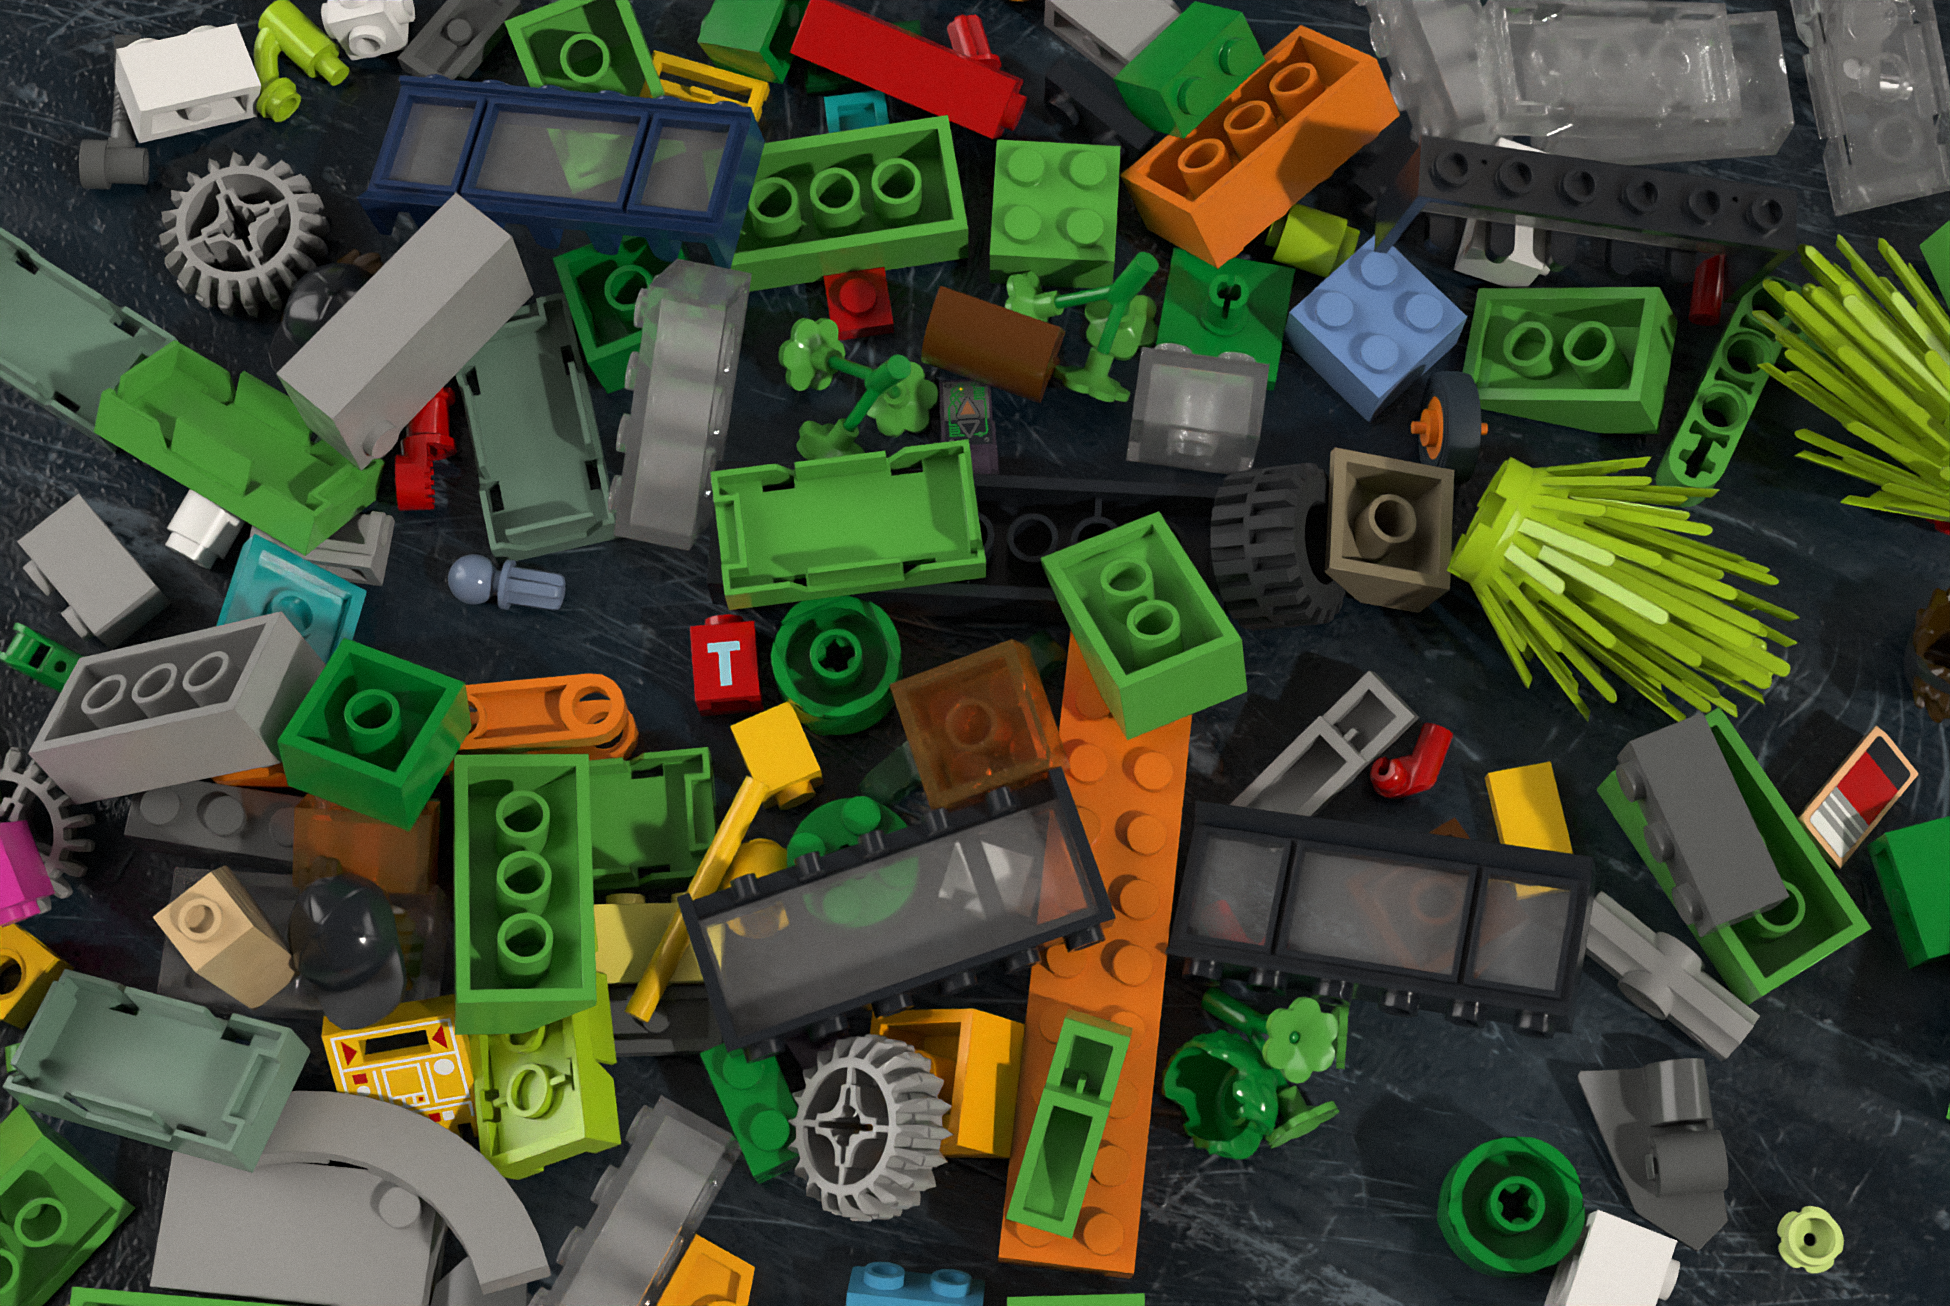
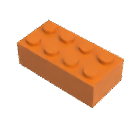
M1303 25L1296 28L1264 55L1266 61L1184 139L1172 135L1166 136L1120 175L1147 229L1217 269L1228 260L1236 257L1249 242L1274 221L1286 215L1294 204L1319 183L1330 178L1339 166L1364 145L1375 140L1383 129L1400 116L1375 57Z

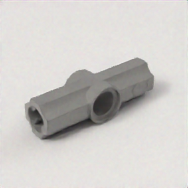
M1602 890L1594 898L1585 954L1619 980L1617 984L1619 989L1633 1004L1654 1018L1660 1020L1667 1018L1712 1056H1715L1721 1062L1726 1060L1752 1030L1760 1015L1706 974L1703 961L1680 940L1664 932H1653L1630 911L1624 909Z

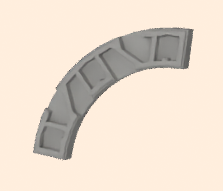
M329 1091L291 1092L256 1167L283 1163L328 1164L330 1160L346 1162L367 1168L370 1174L392 1182L416 1197L420 1196L445 1219L447 1226L453 1231L465 1249L476 1271L483 1295L551 1276L539 1235L523 1203L494 1166L458 1135L420 1114L398 1105L369 1097Z

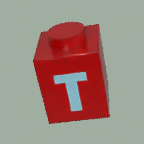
M725 614L705 619V625L690 626L695 702L700 716L764 711L759 638L755 622H743L741 616Z

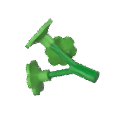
M1140 252L1112 285L1061 295L1058 291L1045 293L1041 288L1038 276L1032 271L1014 274L1007 280L1009 298L1006 300L1005 308L1049 323V318L1061 315L1064 308L1087 304L1084 314L1090 325L1086 331V339L1091 349L1085 366H1056L1053 376L1062 380V384L1076 392L1087 393L1098 400L1126 402L1130 392L1121 387L1118 381L1110 378L1108 373L1114 358L1121 361L1129 360L1134 357L1138 348H1148L1157 340L1158 327L1153 321L1156 315L1155 302L1148 296L1137 294L1158 270V262L1151 254Z
M808 318L799 319L791 329V339L781 345L778 353L780 364L787 369L786 383L790 388L798 391H803L809 387L819 391L826 389L832 381L833 374L838 371L865 380L866 392L846 419H839L835 425L829 423L821 425L814 421H805L799 429L801 437L797 441L796 446L799 453L808 460L865 453L858 444L854 443V440L859 435L857 426L866 414L870 418L876 419L878 430L886 437H898L905 430L915 434L921 433L930 425V410L940 400L938 387L933 382L925 379L922 367L915 362H910L903 355H893L876 369L844 359L845 347L838 340V326L834 321L827 318H820L816 322Z
M1212 986L1206 991L1201 1001V1008L1246 1034L1250 1044L1262 1052L1263 1059L1272 1068L1277 1077L1278 1108L1283 1116V1120L1278 1128L1273 1130L1271 1136H1265V1140L1271 1148L1278 1147L1291 1139L1309 1133L1321 1123L1331 1119L1340 1112L1334 1101H1329L1319 1106L1306 1105L1297 1086L1290 1087L1286 1080L1296 1084L1303 1083L1310 1077L1312 1071L1321 1072L1327 1070L1332 1065L1334 1058H1336V1069H1345L1349 1007L1335 1006L1331 1013L1320 1010V1006L1315 1000L1308 997H1298L1288 1009L1279 1008L1271 1014H1264L1216 986ZM1262 1033L1269 1036L1266 1042L1262 1036Z

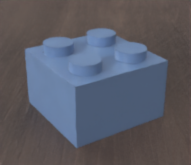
M1375 235L1289 312L1283 340L1369 423L1457 343L1467 316L1394 246L1386 254L1374 252Z

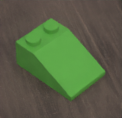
M559 0L504 21L530 87L539 88L543 85H555L568 91L589 93L611 90L625 96L639 97L646 79L653 98L666 95L630 0ZM548 130L573 196L624 177L635 138ZM659 140L652 166L687 153L684 142Z
M1660 287L1478 288L1463 373L1470 374L1473 377L1479 393L1480 406L1484 410L1595 433L1659 434L1678 321Z
M1159 511L1041 558L1044 572L1099 693L1127 740L1247 692L1242 639Z

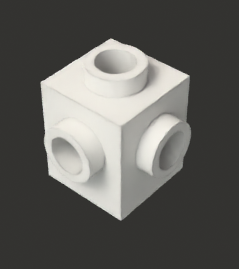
M327 0V3L322 4L321 16L328 36L331 39H337L350 59L354 61L404 50L408 46L409 22H413L415 19V7L413 0Z

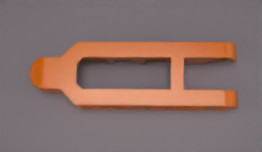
M588 673L466 685L468 705L478 711L470 712L472 728L456 755L589 754V760L623 757L625 761L631 757L637 747L639 732L635 719L628 710L621 689L612 679L602 674ZM591 693H601L610 699L579 702L581 698ZM623 730L620 741L613 747L600 749L593 746L610 742ZM454 758L438 784L450 783L449 771L454 769ZM282 762L267 768L260 767L211 777L216 784L266 792L288 791L306 793L288 786Z

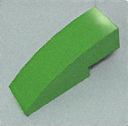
M1068 1009L1006 1219L1072 1239L1133 1028Z

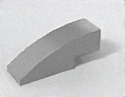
M1368 671L1323 716H1319L1230 805L1315 817L1389 748L1419 716L1375 672ZM1275 848V849H1270V850H1271L1273 853H1275V852H1276L1278 849H1280V848Z

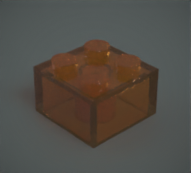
M1011 639L890 684L931 810L947 808L948 813L984 801L985 794L995 789L1010 786L1012 791L1047 778L1050 769L1062 766L1063 772L1071 769L1032 652L1026 644Z

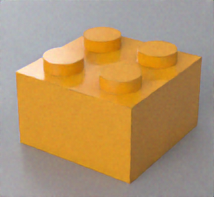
M974 1008L906 1010L882 1019H876L874 1012H872L870 1034L883 1035L887 1039L902 1040L908 1045H913L915 1053H920L923 1057L931 1059L930 1073L944 1080L937 1097L952 1106L942 1116V1127L953 1135L941 1140L940 1152L942 1155L951 1158H1010L1025 1024ZM866 1124L864 1128L866 1131H872L873 1125Z

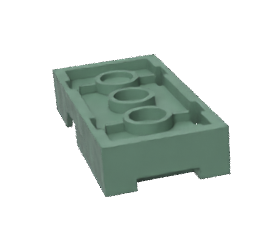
M0 227V381L115 453L118 446L94 433L101 393L111 388L117 394L122 374L172 341L176 340L178 342V340L130 308L115 305L98 292L42 258L25 242ZM24 260H27L39 270L34 275L15 262L17 261L22 264ZM123 321L138 330V332L132 337L113 324L115 323L119 326ZM59 395L69 400L74 406L80 407L76 414L58 403L56 399Z
M564 292L536 298L537 303L521 306L455 374L462 395L490 549L498 565L504 564L507 559L519 561L621 538L578 333ZM568 350L569 354L574 355L576 366L574 361L568 363L570 375L566 373V366L562 351ZM476 370L481 394L474 396L468 385L467 377L473 376L472 371ZM592 464L593 468H598L602 488L591 490L586 465ZM499 485L504 510L494 512L490 491L496 490L495 486Z
M64 969L59 982L53 981L10 1062L18 1072L7 1077L3 1088L28 1110L253 1173L311 1051L294 1031L288 1027L235 1013L232 1014L229 1021L215 1017L204 1006L128 986L125 987L117 982ZM126 1008L138 1013L134 1016L123 1012ZM238 1038L250 1041L251 1043L249 1046L235 1043ZM71 1097L75 1098L88 1111H85L82 1108L76 1106L75 1104L69 1102ZM184 1129L190 1130V1131L196 1132L198 1135L192 1134V1133H189V1132H185V1131H183V1130H184Z

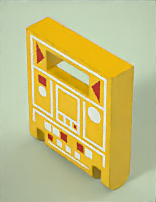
M454 994L400 1003L390 1015L380 1022L360 1029L342 1030L330 1022L327 1016L323 1017L321 1037L337 1093L365 1096L398 1105L431 1119L462 1139V1124L471 1122L474 1137H479L470 1041L468 1035H455ZM426 1030L429 1044L365 1055L367 1039Z

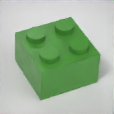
M997 140L990 242V283L1007 284V280L1011 275L1032 271L1038 276L1041 286L1093 289L1112 285L1115 263L1121 146Z

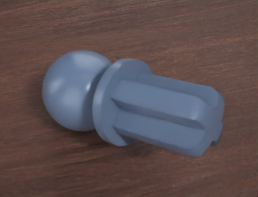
M469 554L457 559L448 573V585L452 594L466 604H481L489 600L493 595L498 596V606L503 610H508L511 604L555 611L560 609L565 596V577L555 572L517 567L516 561L511 559L505 561L502 571L496 569L495 565L488 558L478 554Z

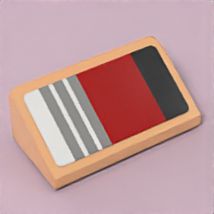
M1876 725L1864 735L1797 815L1796 819L1822 857L1839 870L1919 773L1891 738Z

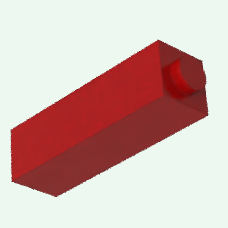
M837 0L809 1L790 53L937 116L948 115L949 121L991 139L1001 137L1004 128L1014 131L1027 101L1026 96L1019 94L1023 79Z

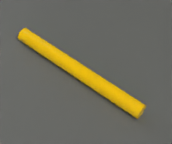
M745 777L685 893H690L693 900L716 892L769 790L766 784L755 778ZM679 906L624 1010L627 1014L645 1023L649 1022L691 941Z

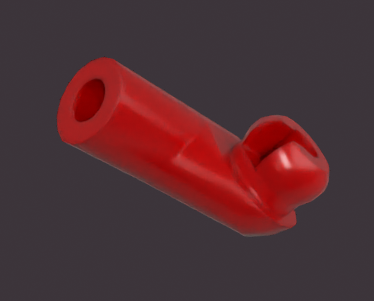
M1715 254L1701 262L1696 269L1688 318L1690 322L1696 325L1713 326L1720 322L1724 286V255Z
M1424 723L1412 754L1388 760L1384 756L1373 763L1369 776L1375 791L1388 799H1401L1429 790L1437 780L1453 738V733L1442 726Z

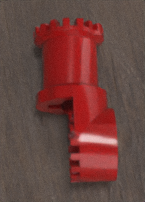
M443 387L406 425V438L401 440L400 454L395 457L396 497L399 511L434 510L435 508L433 504L435 503V498L429 497V495H435V489L432 490L431 485H434V480H431V475H434V469H431L433 461L446 459L447 457L454 456L457 452V442L454 438L450 437L449 407L455 403V391L450 387Z

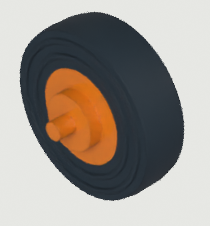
M1454 371L1433 373L1424 388L1419 421L1411 423V433L1418 434L1421 464L1454 470V485L1465 484L1472 477L1477 464L1481 435H1487L1488 432L1487 423H1481L1478 389L1470 374Z

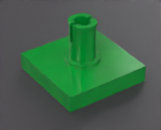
M1174 247L1152 370L1273 391L1276 383L1295 268L1232 258L1217 269L1191 253Z

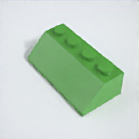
M475 754L454 756L455 1035L526 1033L596 1006L589 754Z
M19 1104L0 1124V1306H43L135 1209L132 1202L67 1139L22 1104Z

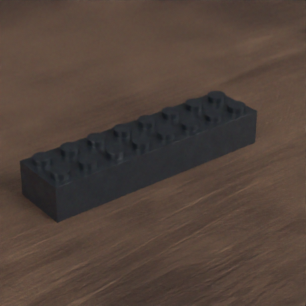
M716 460V471L778 463ZM778 464L795 470V464ZM917 470L894 471V472H891V476H894V475H902V474H910V473H918V472H923V471H917ZM973 473L981 538L986 559V578L849 595L867 602L870 601L880 607L885 613L1068 623L1044 572L1041 558L1159 511L1224 611V601L1218 588L1212 563L1210 539L1213 508L1215 507V498L1219 487L1223 486ZM795 484L763 488V491L795 488ZM713 499L707 586L713 604L727 605L724 594L718 528ZM916 564L903 565L904 574L914 569ZM806 578L794 579V583L807 586ZM801 601L759 607L793 608Z

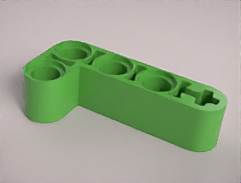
M1766 276L1764 278L1778 282L1787 291H1796L1803 297L1801 293L1802 287L1775 276ZM1763 280L1744 295L1733 309L1657 469L1656 485L1713 488L1729 463L1769 377L1768 373L1757 366L1758 364L1768 362L1774 366L1775 362H1778L1788 368L1808 375L1785 357V351L1788 349L1776 340L1775 333L1754 317L1752 306L1759 305L1772 311L1776 321L1791 333L1797 335L1832 365L1837 366L1820 347L1784 314V312L1788 311L1764 289ZM1727 358H1741L1748 363L1752 374L1738 373L1732 369ZM1712 409L1718 411L1726 419L1728 427L1713 426L1705 419L1702 410ZM1695 450L1704 455L1694 472V478H1691L1684 473L1687 467L1686 462ZM1688 497L1679 507L1695 506L1706 497Z

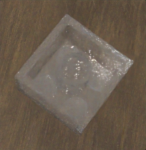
M1173 343L1159 344L1155 348L1142 347L1126 460L1228 475L1234 474L1236 471L1251 470L1261 434L1270 364L1257 363L1250 355L1238 352H1225L1219 354L1218 357L1192 354V350L1188 347Z

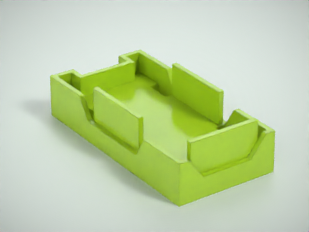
M594 916L595 953H596V952L599 951V950H598V941H597L596 924H595V916ZM596 972L597 1002L594 1007L526 1033L469 1035L480 1153L504 1178L520 1180L543 1172L544 1166L584 1152L597 1153L621 1144L614 1079L599 1064H617L607 974Z

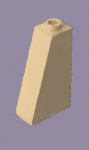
M226 865L208 873L153 916L157 924L197 974L253 1011L301 975L294 966L288 942Z

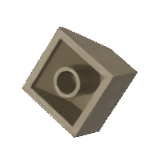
M1335 447L1330 452L1325 573L1360 603L1416 613L1421 612L1450 590L1451 573L1446 571L1451 558L1454 470Z

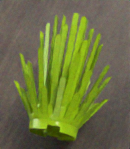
M1840 234L1837 235L1836 246L1851 263V269L1899 324L1835 262L1833 266L1813 246L1799 244L1797 251L1802 256L1801 264L1823 287H1817L1813 283H1806L1801 289L1803 297L1796 291H1787L1780 283L1770 279L1763 280V287L1788 311L1784 312V314L1844 371V374L1764 310L1752 311V314L1775 333L1776 340L1788 349L1785 351V357L1834 395L1799 371H1787L1785 374L1768 362L1758 364L1757 366L1841 422L1842 426L1849 432L1880 448L1919 476L1807 429L1797 430L1794 434L1801 440L1844 458L1839 460L1830 456L1824 457L1806 450L1794 456L1881 486L1882 491H1877L1870 498L1849 495L1840 503L1950 522V318L1910 262L1907 267L1895 249L1883 238L1878 240V250L1916 300L1917 312L1886 277H1877Z
M1511 456L1508 461L1505 460L1477 504L1479 509L1466 535L1461 534L1446 571L1470 583L1527 689H1529L1532 676L1519 651L1523 653L1529 662L1532 660L1534 653L1537 654L1583 717L1589 722L1590 710L1578 695V682L1572 676L1569 668L1556 654V652H1562L1606 700L1615 703L1617 701L1616 691L1600 675L1601 669L1575 644L1576 642L1678 722L1685 720L1686 715L1667 701L1666 694L1661 690V684L1701 712L1707 713L1711 711V705L1707 701L1709 700L1734 717H1738L1736 705L1722 697L1715 685L1676 660L1765 705L1762 693L1739 681L1746 680L1760 689H1767L1772 684L1773 674L1785 677L1790 673L1791 669L1789 663L1767 652L1766 642L1758 637H1767L1784 647L1795 645L1797 642L1712 596L1747 611L1758 609L1787 622L1799 619L1798 615L1717 581L1724 577L1723 571L1767 587L1778 584L1779 580L1775 576L1767 574L1770 571L1769 568L1744 560L1746 557L1658 529L1662 528L1699 536H1707L1712 533L1713 529L1710 525L1687 521L1691 515L1689 512L1637 504L1648 503L1680 506L1688 497L1711 498L1720 489L1649 485L1652 482V478L1648 476H1606L1608 473H1617L1621 469L1645 467L1651 457L1531 468Z

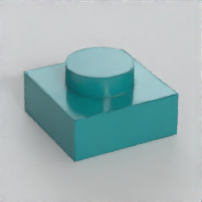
M879 90L824 97L828 133L889 124L885 93Z

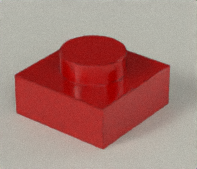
M884 267L823 276L830 320L834 321L838 326L839 341L894 333Z

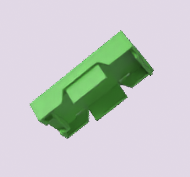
M176 340L122 374L117 394L111 388L101 393L94 428L95 434L304 556L376 500L386 463L380 458L373 459L361 471L323 439L317 443L311 441L313 431L307 427L289 396L245 371L240 374L237 391H235L228 370Z
M969 439L904 447L889 458H886L885 451L798 461L794 462L795 470L778 464H767L710 472L721 554L724 594L729 610L986 578V559L980 531ZM917 468H922L923 472L891 476V472ZM795 484V488L763 491V488ZM916 564L914 569L904 574L903 565ZM806 578L807 586L794 583V579Z
M709 748L642 753L628 761H624L623 757L589 760L593 896L689 887L718 831L713 760ZM663 770V776L633 779V772ZM449 771L450 786L453 796V771ZM670 867V872L652 873L641 879L639 877V870L641 869L659 870V868Z

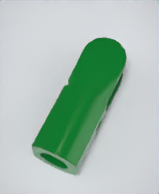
M16 622L12 629L17 634L6 652L0 651V662L61 693L79 658L85 656ZM41 646L49 650L39 668L36 669L30 666L29 663Z

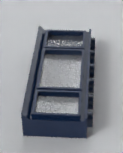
M430 74L425 77L400 75L399 82L401 88L368 189L356 197L379 234H392L399 212L409 213L420 229L457 193L503 230L506 223L526 225L535 242L547 249L559 248L564 229L586 231L595 250L605 255L618 254L623 235L645 237L653 254L657 258L668 262L678 259L682 241L705 243L717 269L730 271L765 144L751 107H743L730 101H719L715 104L687 102L666 95L657 98L633 97L611 90H602L598 93L568 91L555 85H543L539 88L513 86L491 79L484 80L482 83L459 81L437 74Z

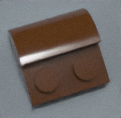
M940 286L927 324L921 360L925 364L1041 403L1047 383L1054 384L1056 377L1053 376L1055 367L1061 365L1062 360L1057 355L1065 331L1059 326Z

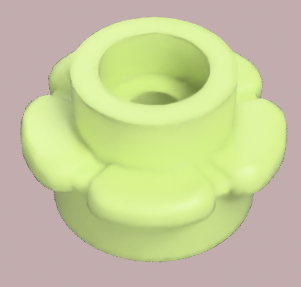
M1806 1206L1799 1213L1791 1211L1781 1219L1778 1225L1777 1234L1781 1237V1243L1778 1245L1779 1253L1783 1260L1793 1268L1803 1267L1808 1273L1812 1274L1824 1272L1833 1266L1834 1259L1843 1250L1844 1238L1842 1230L1830 1214L1819 1207ZM1809 1233L1814 1236L1815 1244L1813 1246H1807L1804 1243L1805 1234Z

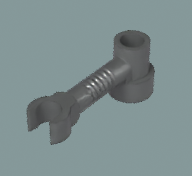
M116 34L114 41V76L116 72V49L127 47L129 44L140 40L141 35ZM116 83L111 137H108V140L83 139L81 142L79 174L81 185L84 189H110L112 183L142 185L148 183L147 148L135 147L136 134Z

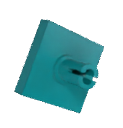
M254 534L243 544L216 626L282 611L321 660L327 664L343 638L353 639L367 591Z

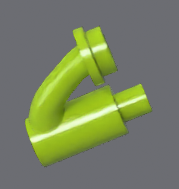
M277 0L267 7L259 19L258 28L260 31L254 45L255 71L261 83V95L257 101L256 109L263 117L272 118L275 122H282L296 111L301 102V96L296 92V85L289 78H279L278 55L281 51L309 77L314 78L322 75L333 86L340 84L347 77L349 68L338 58L339 46L291 1Z

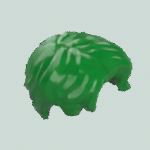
M1220 1029L1210 1034L1195 1036L1192 1040L1177 1048L1176 1053L1171 1055L1167 1067L1162 1071V1094L1180 1106L1182 1116L1185 1118L1183 1129L1188 1136L1192 1137L1194 1147L1199 1150L1206 1149L1210 1155L1217 1154L1234 1160H1242L1253 1155L1259 1147L1263 1135L1271 1136L1278 1115L1276 1092L1278 1080L1272 1068L1266 1064L1263 1054L1259 1049L1242 1039L1238 1033L1231 1034Z

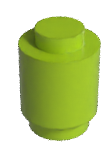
M1296 203L1289 209L1286 215L1269 226L1264 245L1275 248L1272 256L1273 261L1327 278L1330 273H1333L1354 254L1360 230L1347 226L1348 220Z

